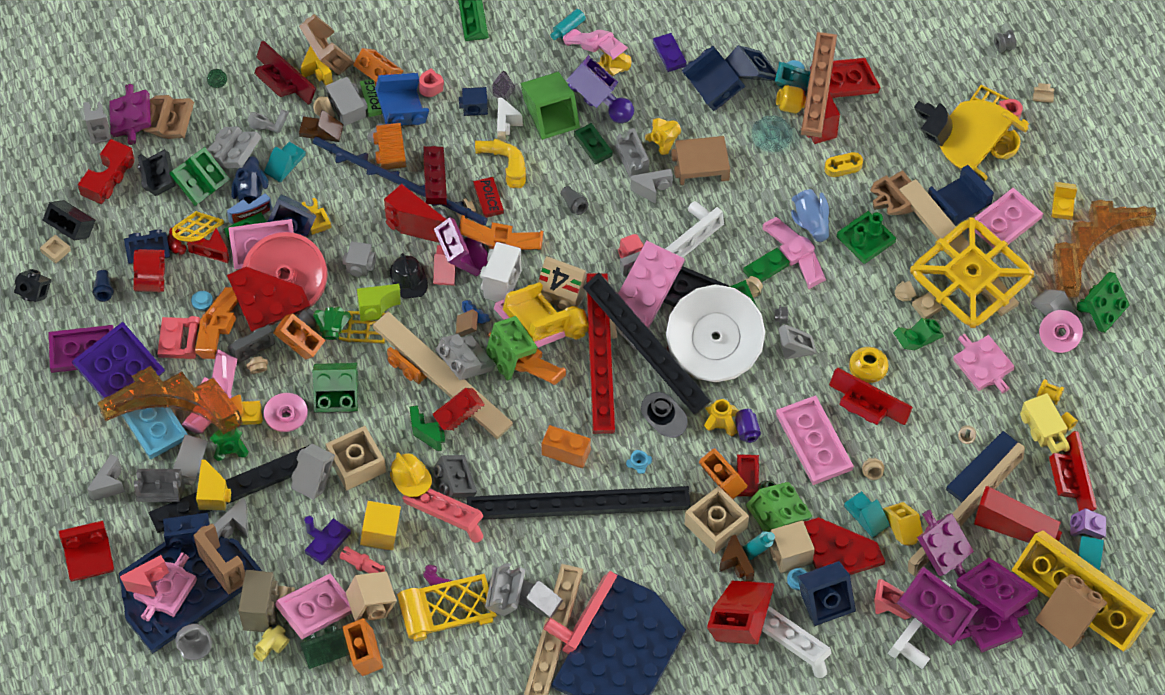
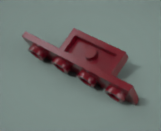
M261 41L256 58L264 65L256 67L254 74L279 97L296 93L309 105L313 100L316 87L265 41Z

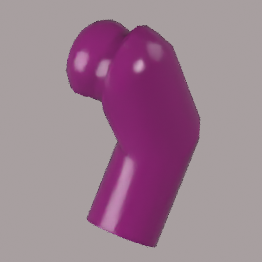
M428 564L425 567V571H423V577L430 586L452 581L439 577L436 574L437 567L435 565Z

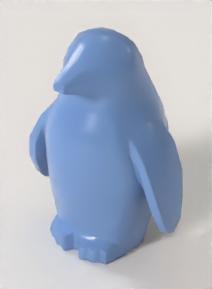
M809 189L793 196L792 201L795 203L796 211L792 210L791 215L795 223L808 230L817 242L827 240L829 237V205L825 195L820 193L819 200L814 191Z

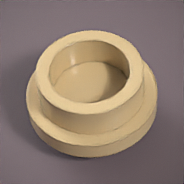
M261 356L251 358L250 362L246 365L247 369L250 370L251 374L265 372L268 360L263 359Z

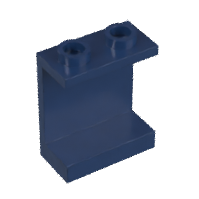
M714 46L705 49L698 58L689 62L682 70V73L689 79L712 111L717 110L746 87Z
M969 165L961 168L960 178L942 189L936 191L933 186L928 189V194L955 226L991 205L994 192Z

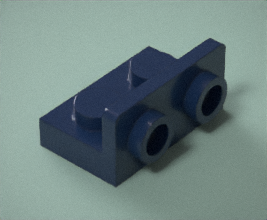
M162 229L149 231V235L142 236L141 233H132L128 235L129 238H124L128 264H133L134 251L139 249L165 250V258H171L168 236L166 232H162Z
M202 513L163 519V535L166 547H180L183 544L190 543L196 544L194 534L201 527L210 525L209 514Z

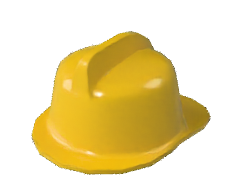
M399 452L396 453V458L391 464L390 477L397 489L408 497H418L426 493L432 485V477L425 465L413 454L401 455Z

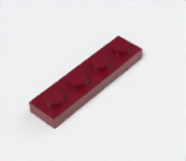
M423 146L425 203L447 205L444 147Z

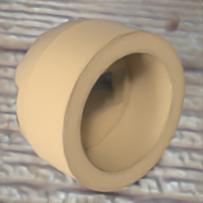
M970 425L963 426L958 433L959 440L964 444L974 442L976 438L974 427ZM966 430H971L969 438H964Z

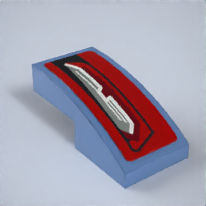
M266 193L250 204L243 199L227 210L229 222L235 224L260 212L263 215L272 210L271 199Z

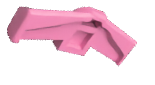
M572 29L563 36L564 43L567 46L581 44L582 49L591 52L601 49L611 56L612 60L628 48L614 38L612 32L606 30L581 33L577 29Z
M777 217L763 224L762 229L783 244L780 246V251L790 261V265L799 264L808 289L826 281L814 252L815 246L808 238L798 235Z
M219 349L216 351L211 380L206 377L202 379L194 396L195 399L201 402L181 424L184 428L194 433H203L217 416L216 405L232 397L231 391L237 364L235 357Z

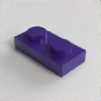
M672 33L653 38V44L667 72L686 67L687 62Z

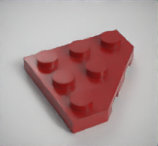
M247 266L227 275L252 333L258 328H263L267 325L271 326L282 321L289 314L293 313L296 315L303 310L311 308L302 286Z
M819 517L804 522L815 549L813 556L815 569L839 561L847 572L853 575L885 565V559L876 541Z

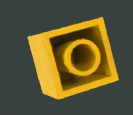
M368 501L360 545L393 550L401 506Z

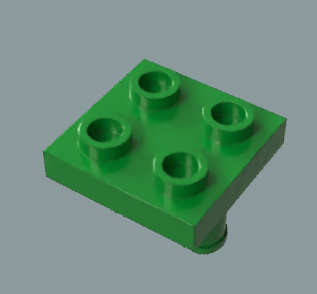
M869 211L865 212L838 231L836 235L863 264H866L896 242V237L882 224L883 216L878 212L873 214Z
M1108 272L1097 285H1093V288H1090L1086 298L1080 299V302L1078 301L1077 303L1078 312L1091 314L1098 331L1104 333L1130 306L1117 275L1113 272Z

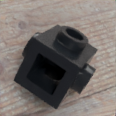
M35 269L21 272L15 279L14 293L20 295L25 301L38 302L44 300L47 297L51 279L41 275V272Z

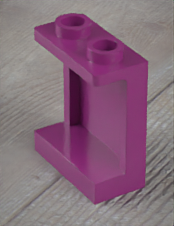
M451 217L434 228L448 263L476 277L481 274L482 267L488 264V253L483 243L462 236L455 219Z

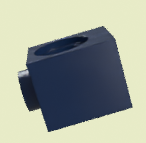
M487 87L462 88V96L459 97V109H463L464 116L488 115Z

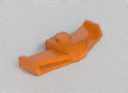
M464 215L460 218L459 230L461 235L483 243L489 249H494L496 242L521 248V250L542 249L544 233L542 230L540 232L512 233L513 226L492 222L491 228H488L465 218Z
M225 287L201 317L195 353L201 358L215 359L219 335H229L236 317L234 313L230 312L238 303L232 287Z
M537 349L536 353L517 360L516 371H526L553 385H556L566 376V369L564 367L560 368L542 360V352Z

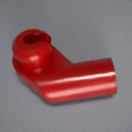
M170 228L167 237L169 250L175 254L183 255L187 247L185 244H181L180 240L173 237L172 228Z

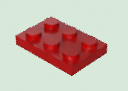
M866 58L833 61L829 93L832 98L876 94L880 91L881 87Z

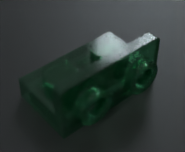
M335 625L324 629L325 634L316 636V633H313L303 638V642H300L299 645L308 669L350 655L343 628L338 629V626Z

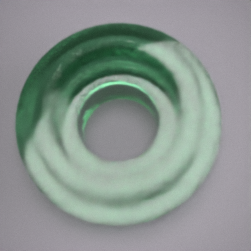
M213 69L207 76V83L212 88H221L227 83V75L221 69Z

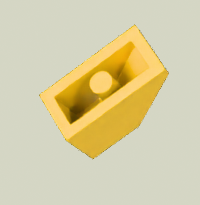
M201 460L196 496L199 510L226 511V504L231 501V489L227 488L226 480L206 460Z
M904 502L883 508L896 539L903 545L910 546L918 542L917 537L923 533L919 513Z

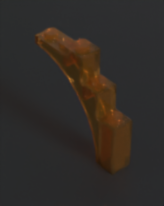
M1092 201L1089 209L1090 222H1073L1070 233L1072 243L1062 242L1054 245L1052 259L1056 290L1065 291L1067 297H1078L1081 289L1082 267L1091 252L1108 237L1123 230L1153 225L1157 215L1156 207L1114 208L1113 201Z
M151 366L132 375L134 383L97 402L105 421L139 409L163 407L186 410L200 415L213 423L223 434L243 424L239 410L214 377L194 388L183 372L171 376L163 382Z

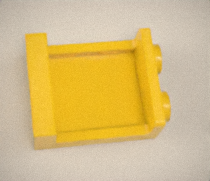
M541 282L509 292L505 297L503 305L504 312L510 318L516 316L534 342L564 331L570 318V314L566 309L557 312L541 294L543 288Z

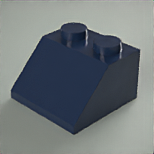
M839 561L798 576L800 593L814 626L856 612L850 574Z

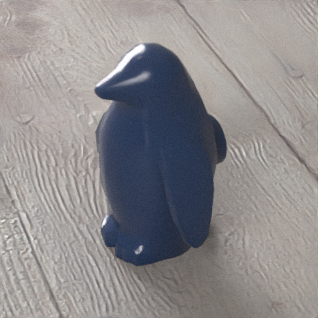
M248 157L243 167L239 168L236 172L231 196L233 199H236L238 196L239 202L244 199L250 204L262 195L263 188H268V179L259 168V161L256 157Z

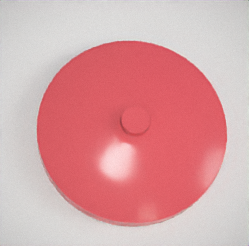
M290 232L275 233L258 241L248 252L242 267L247 266L302 286L311 307L322 296L328 277L327 265L319 248L308 238Z

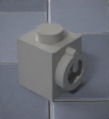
M351 241L348 253L345 252L343 256V265H346L347 273L359 277L361 275L368 276V272L374 270L376 252H372V244Z

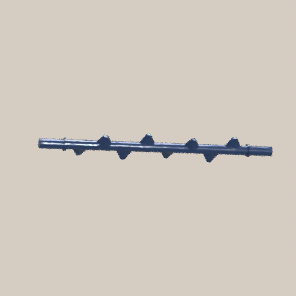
M319 137L314 138V145L329 151L330 154L336 155V163L348 160L366 169L367 175L377 174L398 185L403 184L410 191L425 197V185L419 186L400 177L399 171L390 172L369 162L368 153L356 156L337 147L334 143L331 144ZM447 199V205L431 204L432 206L442 205L483 226L488 221V218L471 211L470 208L463 207V201L453 202Z

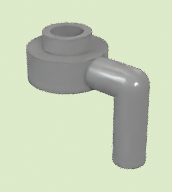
M282 109L275 124L270 122L266 116L257 112H251L247 121L250 123V127L255 130L268 129L274 133H280L289 112Z

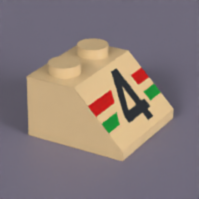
M546 256L538 280L543 285L541 294L549 303L559 306L562 310L571 306L579 307L586 293V290L583 288L586 284V270Z

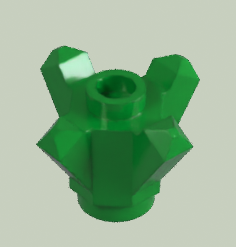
M342 307L325 308V311L316 310L313 314L320 328V333H322V338L325 340H338L342 329L352 317L348 311L344 312Z
M230 422L221 424L219 430L209 438L214 444H217L213 456L216 461L223 460L226 454L236 453L238 457L246 458L249 451L240 439L243 432L239 431L235 424Z

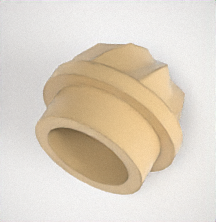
M753 276L745 279L753 298L759 296L763 288L761 281Z
M910 280L905 283L902 281L895 289V296L901 301H911V298L916 296Z
M876 457L868 458L862 466L863 474L870 480L881 478L884 472L883 462Z

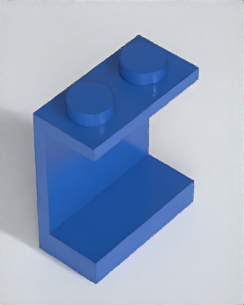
M418 73L378 76L375 89L385 124L401 123L402 126L426 123L429 109L422 108L417 92L419 83Z

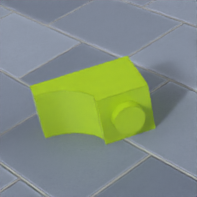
M399 284L357 288L360 321L378 320L387 309L401 305Z

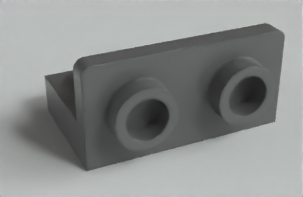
M269 325L258 328L253 333L244 338H239L234 343L228 345V350L237 359V364L275 345L273 331Z
M443 455L439 458L433 468L434 476L439 484V492L453 499L475 496L477 490L465 455Z

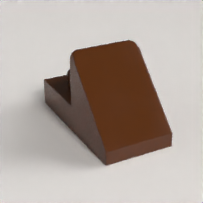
M322 110L320 118L303 116L299 137L312 139L319 137L327 141L340 142L344 125Z
M735 534L731 536L720 561L719 572L734 567L739 579L742 578L743 581L753 582L755 572Z

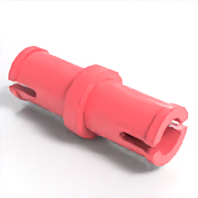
M348 546L343 549L346 553L341 552L340 559L356 566L355 568L360 572L378 573L385 571V566L369 559L370 557L366 554H360L352 550Z

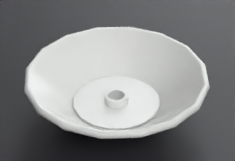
M711 285L696 288L679 300L669 315L666 337L670 354L688 374L699 380L716 383L735 379L753 366L762 352L765 328L762 314L751 298L735 288ZM718 333L720 338L715 340L712 338V335Z

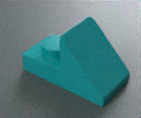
M779 62L775 78L776 84L779 87L786 85L799 87L807 93L810 71L785 62Z
M290 141L282 150L275 146L264 173L281 183L306 156V152Z
M862 491L844 503L847 511L872 538L890 526L880 502L877 499L871 502Z

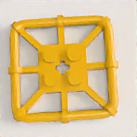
M969 217L968 220L961 222L944 238H939L935 245L910 267V273L936 298V302L943 304L970 328H976V326L984 323L1002 306L1008 305L1009 300L1034 278V271L1008 247V243L1004 240L1001 241L985 225L975 220L974 217ZM968 228L969 246L959 254L949 244ZM975 229L995 246L987 254H984L975 245ZM940 251H944L953 259L946 266L925 265ZM999 253H1003L1020 269L1000 268L992 259ZM968 268L971 270L975 268L977 270L976 275L969 274ZM923 274H942L953 283L941 292ZM998 277H1021L1004 294L992 284ZM958 288L970 298V317L948 298ZM986 289L997 300L976 317V296Z

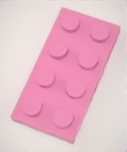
M646 240L618 294L649 328L685 259Z
M816 395L776 410V416L812 485L853 470L854 466Z

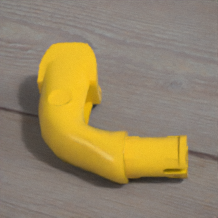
M499 139L490 141L475 140L476 154L494 153V155H502L508 158V168H505L506 182L510 188H522L525 185V161L522 152L516 146Z

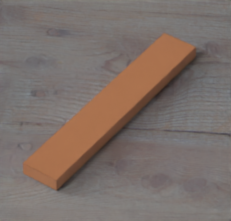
M817 32L801 135L822 137L837 34Z

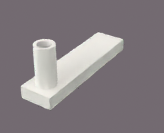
M692 202L688 207V211L700 221L665 249L682 258L724 225L722 210L716 207L710 212L698 202Z
M943 580V582H944L946 585H948L949 587L951 586L949 583H947L945 580ZM914 618L888 654L896 658L901 653L919 668L923 669L930 658L908 642L922 624Z
M769 606L762 631L812 666L815 677H825L827 675V668L824 660L832 654L830 647Z

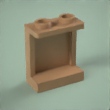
M313 14L311 17H308L299 26L319 60L339 75L354 64L353 59L333 42L330 44L327 42V38L334 33V30L317 15Z
M724 136L675 141V149H671L672 161L677 163V166H674L675 178H679L680 185H684L685 179L720 175L721 181L730 180V165Z
M214 524L201 527L194 534L199 556L229 595L243 586L245 577L243 562L236 556L226 563L216 550L220 547Z
M1071 574L1060 582L1035 620L1069 649H1072L1085 637L1083 635L1097 613L1106 606L1107 602L1102 599L1098 592L1086 586L1081 578Z

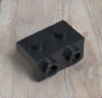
M164 149L149 158L143 154L138 155V169L141 172V184L145 191L158 196L176 186L175 180L169 174L173 168L168 151Z

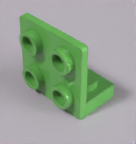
M514 316L494 323L486 352L489 358L493 359L497 365L499 373L508 381L512 379L517 360L536 353L538 347L519 319Z
M789 482L759 489L746 504L764 532H771L772 529L802 520L806 521L812 517L807 506Z

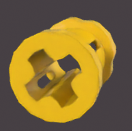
M1044 379L1038 390L1037 397L1047 393L1053 404L1057 405L1065 387L1061 386L1059 388Z

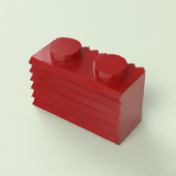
M464 388L435 411L433 416L443 430L454 431V428H458V425L468 420V417L478 412V409L481 410V407H484L485 404L473 388Z

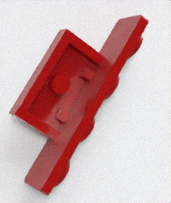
M840 368L834 370L829 386L845 394L841 398L839 405L847 411L855 413L876 425L885 416L902 425L908 422L913 409L912 406Z
M1073 431L1066 437L1070 450L1065 452V454L1053 453L1049 456L1057 494L1062 497L1076 498L1079 511L1085 508L1095 511L1097 505L1079 432Z

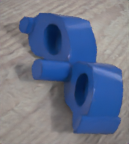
M471 300L462 302L464 313L472 309L478 312L477 323L491 321L489 315L483 313L481 309H477Z

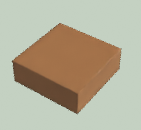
M472 309L457 316L456 334L462 337L477 331V311Z

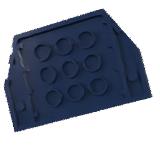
M223 536L219 538L220 547L216 550L226 563L238 556L243 562L245 571H262L237 540L224 538ZM163 542L119 572L126 622L152 654L175 639L177 632L184 626L198 623L240 594L243 588L241 586L228 595L199 556L197 546L194 543L183 544L180 547H166V543ZM181 553L186 554L189 559L183 569L195 575L197 581L176 615L172 617L162 611H155L150 621L142 619L141 615L147 608V605L134 599V592L126 590L120 576L160 555L165 562L175 563Z
M616 574L615 581L580 643L573 652L569 653L554 679L552 688L566 695H652L684 637L686 629L656 592Z

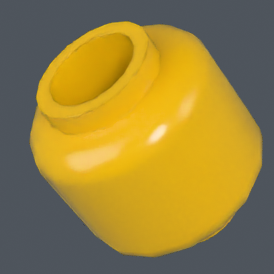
M786 85L778 90L776 105L779 106L781 111L796 114L802 108H805L807 96L804 95L802 88Z
M577 306L566 308L570 318L564 330L565 336L576 340L583 338L586 335L585 333L588 332L586 312Z

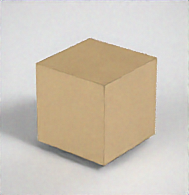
M803 520L771 530L775 535L773 545L769 548L780 573L813 563L815 549Z
M387 571L355 575L346 591L355 621L362 618L366 621L387 618L397 601Z

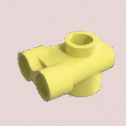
M277 625L274 629L269 627L264 632L263 639L255 646L254 657L262 662L272 649L279 654L290 641L285 636L286 630L280 625Z

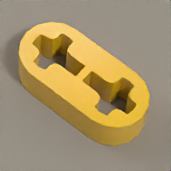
M856 152L830 157L825 162V173L830 177L856 173L862 169L863 157ZM850 160H854L857 164L854 165Z

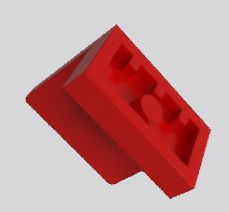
M103 520L59 530V537L64 548L71 582L115 571L108 534Z

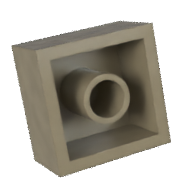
M245 571L238 610L241 624L245 631L265 632L272 625H276L277 612L274 609L275 603L279 598L278 581H275L273 572Z

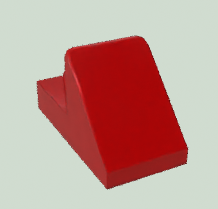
M215 228L210 240L202 238L198 241H187L190 253L228 263L230 260L227 247L217 228Z

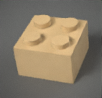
M366 426L325 444L326 451L335 454L332 466L346 491L386 473L385 459Z
M718 486L685 512L684 524L716 554L729 543L731 536L735 534L738 536L748 528L749 515Z

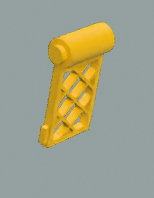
M485 573L419 589L409 588L399 592L397 597L408 638L418 642L425 640L429 633L479 622L480 626L493 623V618L497 616L495 612L490 611V613L480 614L474 610L479 601L486 604L489 587ZM481 581L483 590L480 595L468 589L471 583ZM457 587L463 591L458 600L446 594L450 588ZM435 592L441 596L436 606L427 601L426 593ZM465 593L477 599L472 608L460 602ZM443 598L455 604L450 614L438 607ZM457 606L469 612L465 619L460 620L452 615ZM435 611L447 617L443 624L434 626L432 616Z

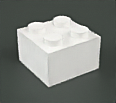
M496 242L494 249H490L488 253V264L482 267L480 278L483 279L481 290H483L484 298L498 302L505 299L509 292L514 291L522 267L521 248Z

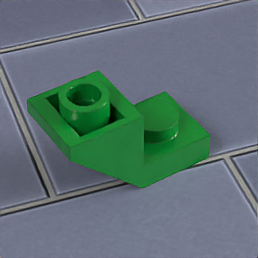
M921 318L911 329L898 327L893 332L904 349L914 351L944 337L939 323L934 319Z
M418 405L409 406L413 436L436 451H442L441 443H445L444 430H439L438 422L425 423L424 413H419Z

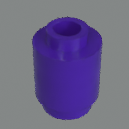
M742 409L736 413L735 423L740 440L747 443L755 442L761 435L756 414L753 413L752 409Z

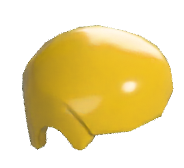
M1014 129L1011 131L1007 130L990 152L994 157L1002 160L1014 157L1020 148V136Z

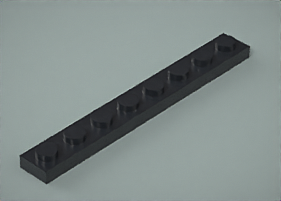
M598 272L583 286L587 293L695 416L712 402L601 273Z
M301 449L227 479V488L231 489V501L227 502V504L291 478L294 470L297 468L299 462L297 461V456ZM197 492L181 498L180 502H171L148 513L158 534L164 531L163 519L208 513L212 510H199L196 501Z

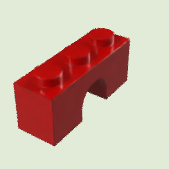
M113 139L109 140L100 153L102 164L108 168L103 172H94L88 169L77 184L81 196L101 205L105 199L111 197L113 188L116 184L121 183L124 173L135 162L132 148Z

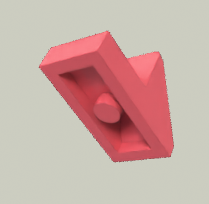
M437 245V251L434 254L433 284L455 285L457 267L448 263L441 245Z
M160 555L120 576L127 591L156 597L150 583L162 579L170 572Z
M879 579L874 600L875 613L880 614L890 611L904 620L911 618V614L897 604L904 592Z

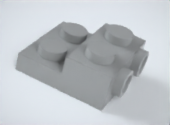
M238 126L224 127L216 134L215 142L207 150L221 168H242L261 136L257 131L242 132Z
M459 334L443 337L436 348V351L459 380L491 372L496 366L472 335L463 338Z

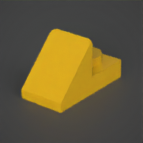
M310 45L301 65L302 75L308 77L315 73L318 81L322 80L325 86L333 83L331 70L319 60Z
M1054 183L1051 217L1072 220L1077 192L1076 184Z
M236 395L216 405L218 426L226 422L235 425L261 424L263 421L260 401L242 402L241 395Z

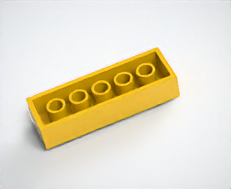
M1040 531L1033 536L1011 570L1049 598L1064 578L1071 574L1081 578L1086 586L1098 592L1102 599L1107 602L1106 606L1097 613L1089 627L1123 652L1133 645L1155 612L1150 606L1045 531Z

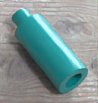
M575 9L553 27V32L550 34L553 40L563 39L565 34L586 20L584 13L580 9Z
M762 532L742 547L748 560L754 559L773 545L775 539L773 532Z

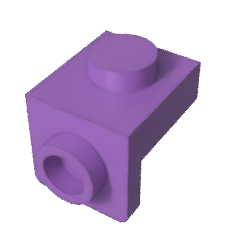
M1086 508L1071 516L1070 534L1072 536L1085 533L1097 539L1106 537L1105 516Z

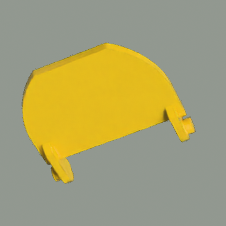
M970 100L960 102L950 114L953 125L952 132L940 148L945 157L957 168L961 169L969 165L983 181H986L988 179L987 175L979 170L977 166L1011 125L1023 132H1027L1029 123L1025 119L1020 121V118L1010 111L989 101Z

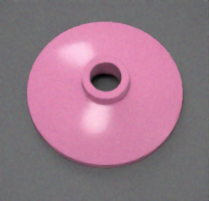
M1056 310L1049 313L1042 320L1039 334L1042 343L1049 350L1065 353L1073 350L1080 343L1083 336V327L1079 318L1072 312ZM1064 328L1066 330V334L1064 336H1059L1058 331Z
M293 393L275 395L267 402L264 408L266 423L269 427L279 432H290L298 429L303 425L308 414L305 401ZM284 414L290 415L289 417H283Z

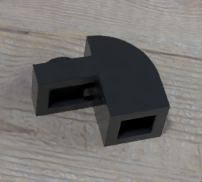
M918 101L914 109L918 117L926 120L921 127L925 138L943 146L953 128L952 120L946 108L941 103L935 108L930 103L924 104Z

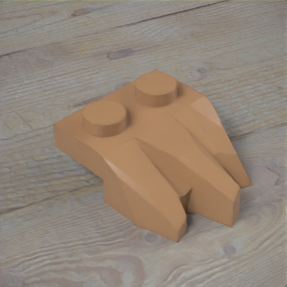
M157 95L151 98V127L142 129V131L166 139L185 138L194 101L190 98L173 99L170 95Z
M903 170L890 178L886 175L873 183L870 191L878 196L873 200L874 210L887 208L888 215H901L913 212L911 203L899 190L912 182Z

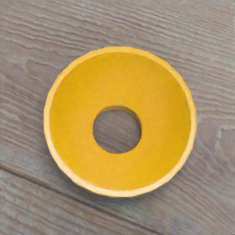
M862 347L852 354L849 369L853 376L867 383L878 382L888 372V359L881 350L875 347ZM872 355L876 358V361L870 364L864 361V357Z

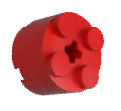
M139 249L134 251L133 287L135 292H164L165 250Z

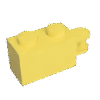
M1046 393L1025 401L1020 415L1022 421L1025 424L1028 423L1033 440L1038 441L1041 447L1047 445L1052 454L1063 450L1065 452L1069 451L1070 447L1065 438L1068 428L1049 395Z

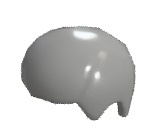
M190 624L177 632L175 642L183 658L198 660L210 653L212 641L209 632L202 625Z

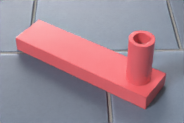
M430 488L421 496L408 497L404 495L402 498L407 505L467 531L471 541L474 543L480 542L484 537L478 525L484 516L478 509Z
M612 571L603 576L573 631L551 617L546 622L543 629L565 643L562 648L563 652L569 654L577 648L617 577Z

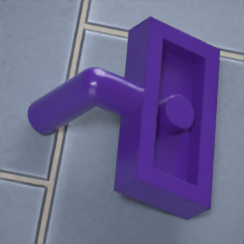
M306 516L304 519L306 531L315 539L305 549V554L323 566L348 538L351 530L333 518L322 531H319L315 528L313 517Z

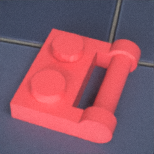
M190 316L189 318L162 317L157 352L158 358L195 359L197 330L200 327L199 322L201 319L197 316ZM184 327H189L187 348L181 349Z

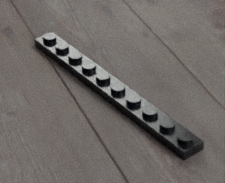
M689 486L468 496L467 505L482 512L484 517L481 520L688 510L690 508Z

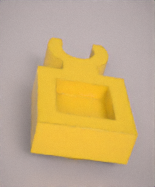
M312 198L313 206H307L305 202H302V205L316 215V219L310 229L312 235L332 228L324 208L318 209L316 198Z

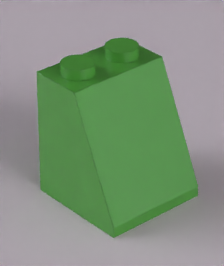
M559 71L520 83L524 102L542 140L580 128L574 92Z

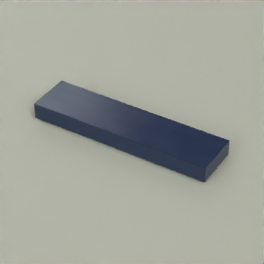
M1002 431L946 487V491L962 503L1018 442Z

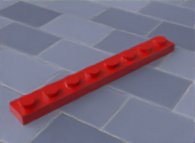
M586 273V284L597 273ZM601 273L608 281V273ZM586 291L593 434H614L615 415L610 318Z

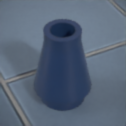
M106 270L96 272L92 291L95 299L101 302L110 300L114 294L109 272Z

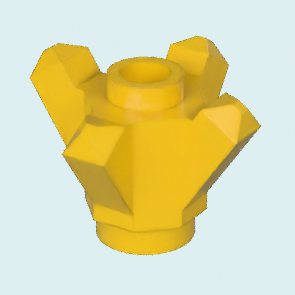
M601 50L604 54L601 55L600 62L597 63L612 77L619 72L623 73L630 69L632 61L629 55L621 53L612 60L611 56Z
M655 118L652 122L653 130L645 135V140L657 143L660 147L658 150L660 154L666 155L669 153L675 139L680 135L681 127L674 120L666 121Z
M719 399L705 407L708 414H710L704 424L708 431L719 428L725 429L726 433L731 437L737 434L732 416L735 417L739 410L734 405H731L725 399Z

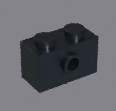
M65 200L49 202L42 221L75 241L89 238L96 220Z

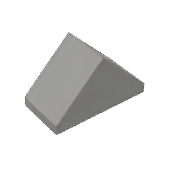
M1045 289L1031 301V304L1046 316L1056 310L1070 311L1077 316L1065 291Z

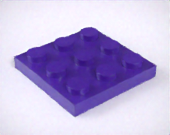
M121 322L72 361L76 369L114 412L165 372L164 368L124 322Z

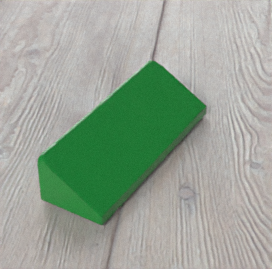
M458 0L465 41L489 38L482 0Z

